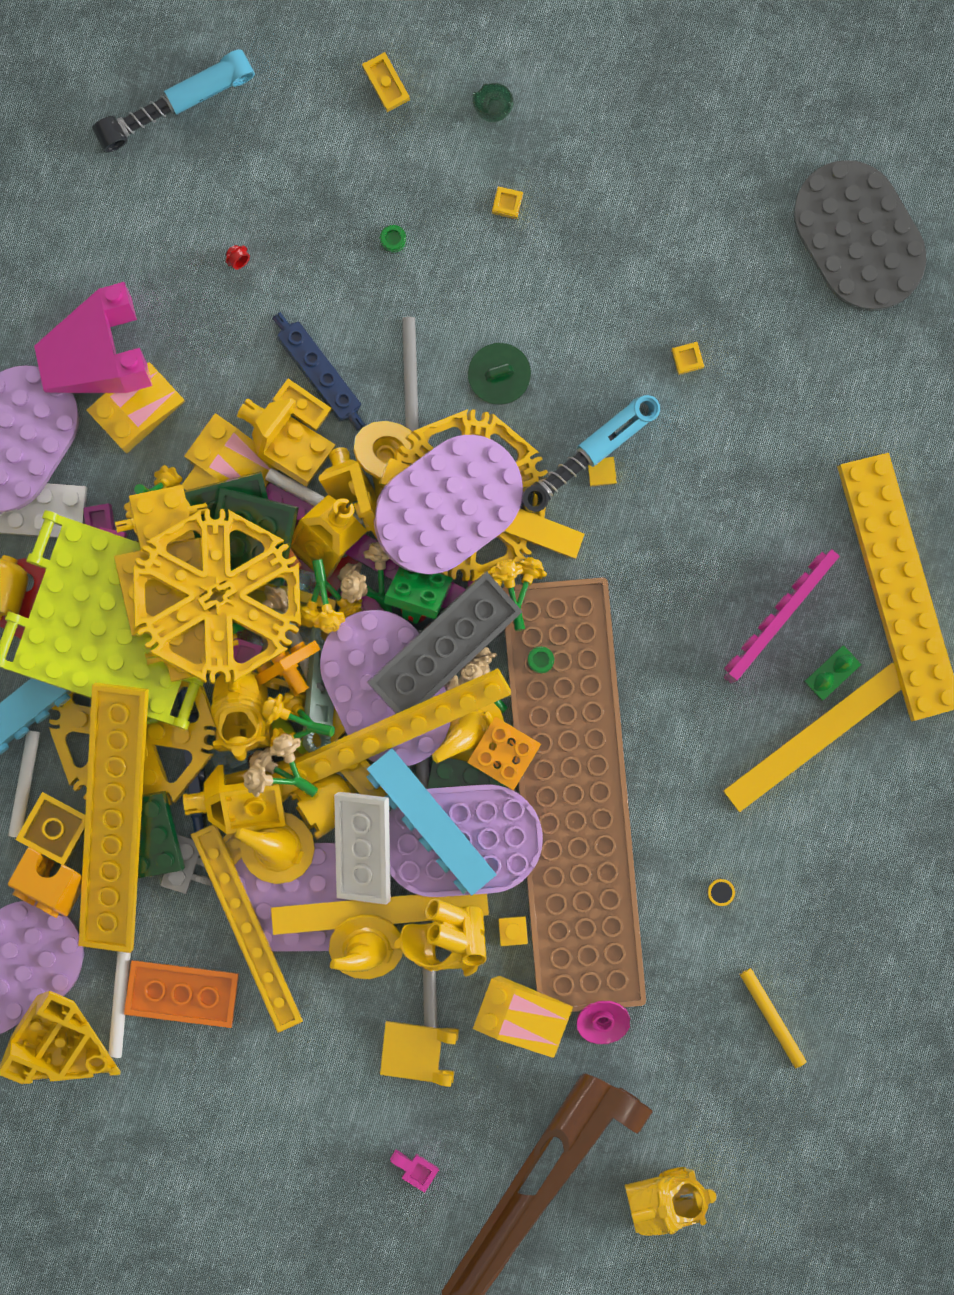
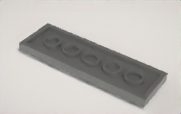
M484 572L446 607L436 619L431 621L370 678L367 683L395 714L433 697L523 611L488 572Z

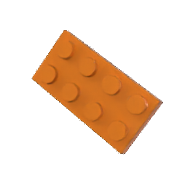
M132 960L124 1015L232 1028L239 973Z

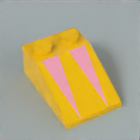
M150 362L147 365L152 386L129 393H105L87 409V412L126 454L185 402Z
M216 413L184 456L188 462L194 466L197 465L219 481L261 471L266 488L269 481L265 480L269 470L273 468L278 471L277 468L257 456L254 441Z
M497 976L491 978L473 1029L497 1040L554 1058L573 1006L505 977Z

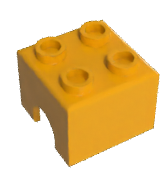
M27 848L8 882V886L14 889L12 895L32 906L37 902L35 907L55 918L59 914L67 917L81 893L82 875L62 864L58 872L53 877H50V871L55 862L44 857L42 853L32 848Z

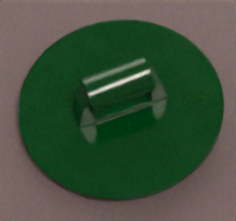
M493 343L483 347L473 356L468 368V380L473 392L483 401L495 405L508 404L520 398L527 390L531 379V368L527 357L518 348L506 343Z

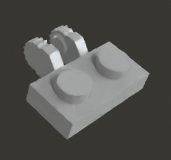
M177 835L185 868L182 871L164 874L160 886L184 894L188 893L192 880L211 886L212 882L209 877L194 874L196 865L204 866L202 859L199 858L200 855L193 839Z

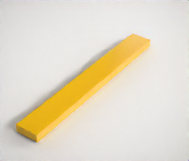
M388 458L379 484L386 486L392 478L410 465ZM520 508L513 522L503 531L572 559H576L584 537L582 532Z
M890 663L724 789L723 792L737 811L741 812L899 692L901 686L894 663Z
M212 824L192 833L191 837L277 1033L303 1022L219 828Z
M414 894L392 896L391 901L386 905L347 900L271 907L273 935L336 929L339 924L348 918L359 915L380 916L391 921L392 924L431 921L426 918L425 911L428 903L434 898L461 909L467 906L479 907L483 911V916L489 915L487 894L427 897Z

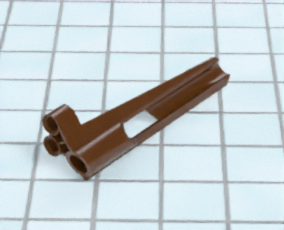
M583 1073L442 1290V1295H485L515 1249L611 1121L616 1119L625 1127L638 1134L653 1110L621 1087L616 1088L601 1079ZM553 1137L559 1138L563 1144V1153L537 1194L524 1195L518 1193Z

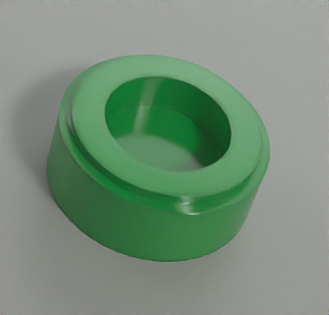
M397 225L385 227L380 234L382 247L390 253L401 251L406 245L405 231Z
M543 646L532 649L527 659L528 666L533 672L538 674L548 672L554 665L552 651Z

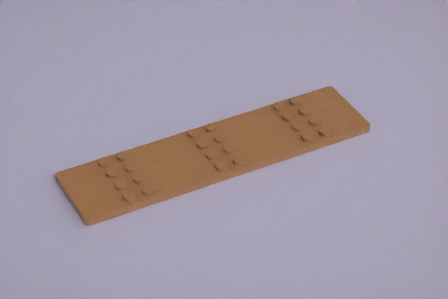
M602 577L532 583L527 588L521 606L525 630L515 631L512 621L505 628L513 727L541 744L518 782L519 795L535 810L540 820L543 834L539 860L535 868L527 876L537 992L573 1006L572 1012L581 1011L589 1004L598 1001H612L623 1007L643 1006L646 1003L608 581ZM523 584L514 586L516 600H518ZM504 586L502 589H503V590L508 594V596H509L508 588H505V586ZM539 646L550 649L554 655L553 667L543 674L533 672L527 662L530 651Z

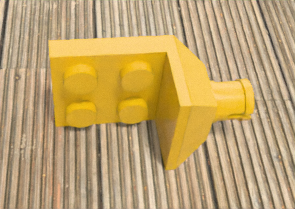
M289 398L271 402L265 409L253 403L252 400L246 399L245 404H242L237 417L247 421L254 427L252 437L257 456L307 487L328 459L329 453L335 448L336 444L291 417L296 402L294 399Z
M344 447L335 448L329 453L332 467L327 468L318 477L327 494L335 500L343 498L349 500V503L358 500L357 503H354L357 515L363 519L366 530L368 532L372 531L377 539L374 528L377 507L375 489L359 462L350 460L348 449Z
M329 494L300 519L294 530L291 550L313 571L312 561L323 560L326 579L332 575L345 552L367 532L362 524L353 516L354 505L350 504L347 509L346 506L349 500L343 498L335 500Z
M218 765L206 779L204 791L183 794L185 815L207 813L208 821L226 834L236 833L238 828L253 831L286 826L280 784L265 786L264 792L255 797L253 793L248 792L244 783L227 785L223 765Z

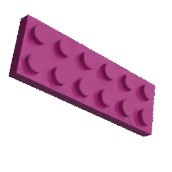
M832 549L826 554L821 552L808 566L811 569L810 573L807 574L805 572L795 581L791 587L795 591L792 594L787 593L774 607L778 610L775 615L771 613L758 626V629L761 630L758 636L755 634L752 637L750 636L741 647L744 653L740 657L738 655L733 657L724 669L727 673L724 678L732 684L742 676L840 557Z

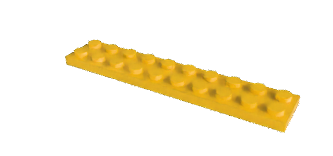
M885 453L837 466L910 720L912 722L954 710V675L890 455Z
M94 683L92 685L78 946L131 953L134 950L149 689L104 683Z

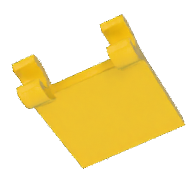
M386 1021L380 1075L433 1082L441 1086L451 1087V1083L454 1081V1071L439 1070L441 1042L456 1044L459 1029L434 1028Z

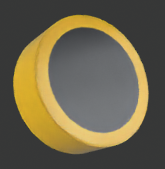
M717 879L710 883L707 895L713 904L725 906L733 901L735 889L728 880Z

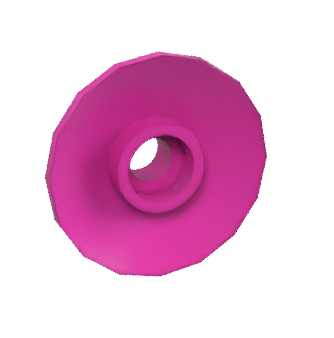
M598 1001L589 1004L581 1010L577 1017V1029L580 1035L588 1042L595 1044L616 1042L625 1036L630 1028V1016L627 1010L620 1004L612 1001Z

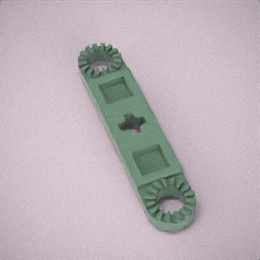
M313 626L310 633V643L316 641L321 650L309 656L307 686H309V689L306 690L305 713L314 722L333 726L334 705L326 688L325 691L317 688V683L325 686L320 669L321 653L325 641L320 637L321 629ZM314 733L304 736L302 740L304 748L309 753L331 743L330 736L318 734L321 738V745L319 747L314 746L313 740H311Z

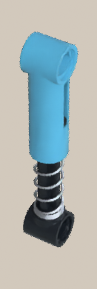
M234 50L225 55L219 63L165 90L164 96H161L156 102L150 101V105L144 108L139 107V110L134 113L129 112V116L125 118L105 117L96 122L92 130L105 153L116 151L127 143L126 137L130 136L131 133L134 134L135 130L140 127L145 128L146 124L150 122L155 123L156 119L162 116L166 117V114L171 111L177 115L231 86L243 85L255 76V72L243 50Z
M650 395L633 399L627 407L579 444L576 454L573 457H568L567 462L564 464H559L556 471L549 472V476L546 479H540V481L534 482L531 486L523 488L520 508L530 513L543 510L548 505L551 497H553L554 492H558L557 489L562 485H567L568 480L573 476L577 477L576 474L582 469L586 470L585 467L587 465L592 467L597 465L647 423L656 419L660 413L658 400ZM641 403H645L649 408L647 416H643L640 413L639 407ZM629 419H632V421L629 424H627L624 428H622L619 432L615 434V431L619 427H621ZM530 492H534L538 496L536 506H531L528 502V494Z

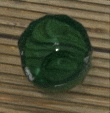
M484 83L478 92L474 91L473 107L479 117L487 122L501 121L513 109V95L505 85L500 83Z

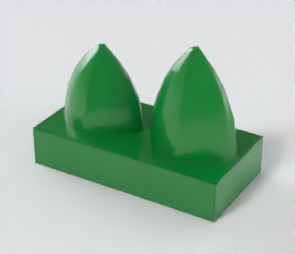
M843 645L816 669L804 683L823 701L862 664Z

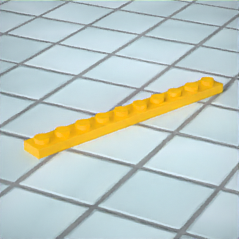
M497 668L294 760L299 775L312 784L510 696L511 689ZM289 763L278 766V768L293 775ZM265 772L266 775H271L273 778H284L277 773ZM280 784L281 796L299 789L294 785Z

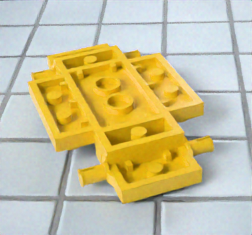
M183 485L130 495L131 519L115 521L117 533L133 529L138 537L140 551L114 556L132 636H137L139 629L146 627V625H141L135 629L133 565L137 568L145 569L137 566L135 563L136 558H140L143 561L149 559V555L142 551L143 546H149L155 550L151 545L146 544L148 540L200 510L201 515H203L206 509H208L206 503L190 506L186 500ZM193 531L187 532L166 546L167 553L202 571L201 538L194 539ZM150 579L145 584V609L150 616H156L187 597L156 579ZM229 589L224 592L212 590L213 595L205 604L211 600H217L219 603L223 602L221 598ZM204 621L169 642V649L194 664L202 663L205 659ZM237 634L233 635V646L239 645L238 640H235L237 639ZM145 653L147 665L163 661L150 653ZM163 661L168 668L171 682L193 677Z

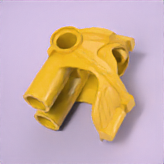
M230 671L231 678L229 683L225 684V677L221 674L217 677L214 685L211 715L216 726V740L213 741V746L219 752L231 751L237 760L243 761L246 759L248 751L270 747L271 745L270 738L273 737L272 724L266 725L267 718L262 715L263 705L268 698V688L264 685L258 687L257 680L252 673L233 683V672Z
M434 898L428 903L425 911L426 918L434 922L405 925L402 928L400 937L394 944L396 949L401 950L408 959L418 966L424 967L425 970L432 972L445 969H462L465 977L470 976L477 971L479 965L486 962L483 911L481 908L473 906L461 909ZM435 947H441L452 953L441 962L436 958Z
M686 1167L669 1169L660 1173L659 1177L625 1184L635 1231L640 1235L650 1236L668 1233L672 1235L685 1226L696 1223L705 1225L707 1223L705 1214L708 1204L716 1201L715 1191L713 1189H704L696 1180L695 1171L686 1169ZM690 1193L693 1194V1197H692V1196H687V1197H681V1198H680L681 1195H686V1194H690Z

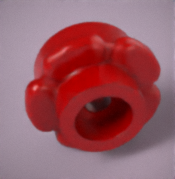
M238 245L230 247L226 252L225 259L228 266H232L235 270L244 267L250 259L247 247L244 245L241 247Z

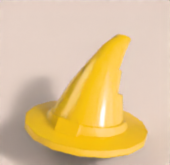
M389 421L373 422L363 427L355 437L353 451L356 460L365 472L372 475L377 500L385 487L379 484L388 458L394 459V454L401 445L409 450L411 443L405 437L409 434L414 435L410 433L412 432L410 429L403 425Z
M492 703L451 721L444 741L432 754L433 760L439 763L447 758L468 762L494 717L496 716L504 721L501 710L495 703ZM492 742L489 744V749H491V745L493 744L494 750L497 745Z
M284 812L286 826L253 831L238 828L235 837L241 841V856L246 867L253 875L265 882L274 884L292 882L306 872L313 860L315 846L312 833L302 820Z
M359 915L348 918L339 924L330 936L329 954L332 959L330 968L340 970L346 975L359 979H372L384 976L393 970L402 958L403 952L394 947L395 941L400 937V931L391 921L380 916Z

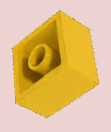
M42 792L15 840L60 864L66 865L85 831V815Z

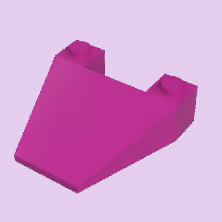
M125 282L98 289L34 345L45 393H129L152 386L148 365L140 348L116 354L110 327L137 320L132 297Z

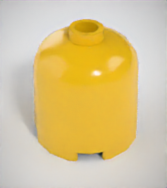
M2 555L0 559V620L2 616L7 615V612L19 615L28 586L26 571L17 565V559L7 555Z
M336 773L312 783L318 788L317 793L313 797L300 789L289 793L292 801L297 798L298 806L296 809L308 829L310 830L313 827L316 829V832L313 834L316 839L321 838L335 828L334 795L338 792L358 793L347 780L345 781Z

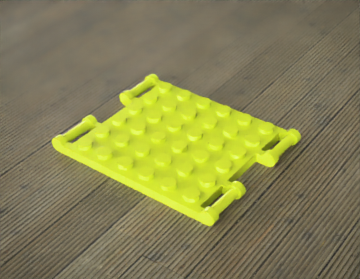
M44 510L42 527L33 552L28 554L26 561L45 568L46 572L29 619L12 612H7L5 618L7 623L0 640V668L92 698V685L94 683L149 689L147 717L188 730L190 725L188 719L199 687H203L204 682L195 677L171 682L168 668L163 661L147 665L145 653L148 654L149 651L158 646L155 643L152 648L146 649L144 647L147 642L151 641V636L147 633L139 637L138 635L132 636L114 556L140 551L139 542ZM57 524L62 527L51 558L48 560L42 556L53 526ZM17 625L25 627L15 658L13 662L5 659ZM181 681L188 682L189 686L178 717L171 716L170 713Z

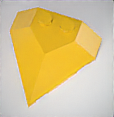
M51 991L36 996L11 1035L0 1064V1076L20 1084H30L33 1080L49 1078V1081L91 1078L94 1074L109 1073L110 1076L120 1075L119 1068L76 1003Z

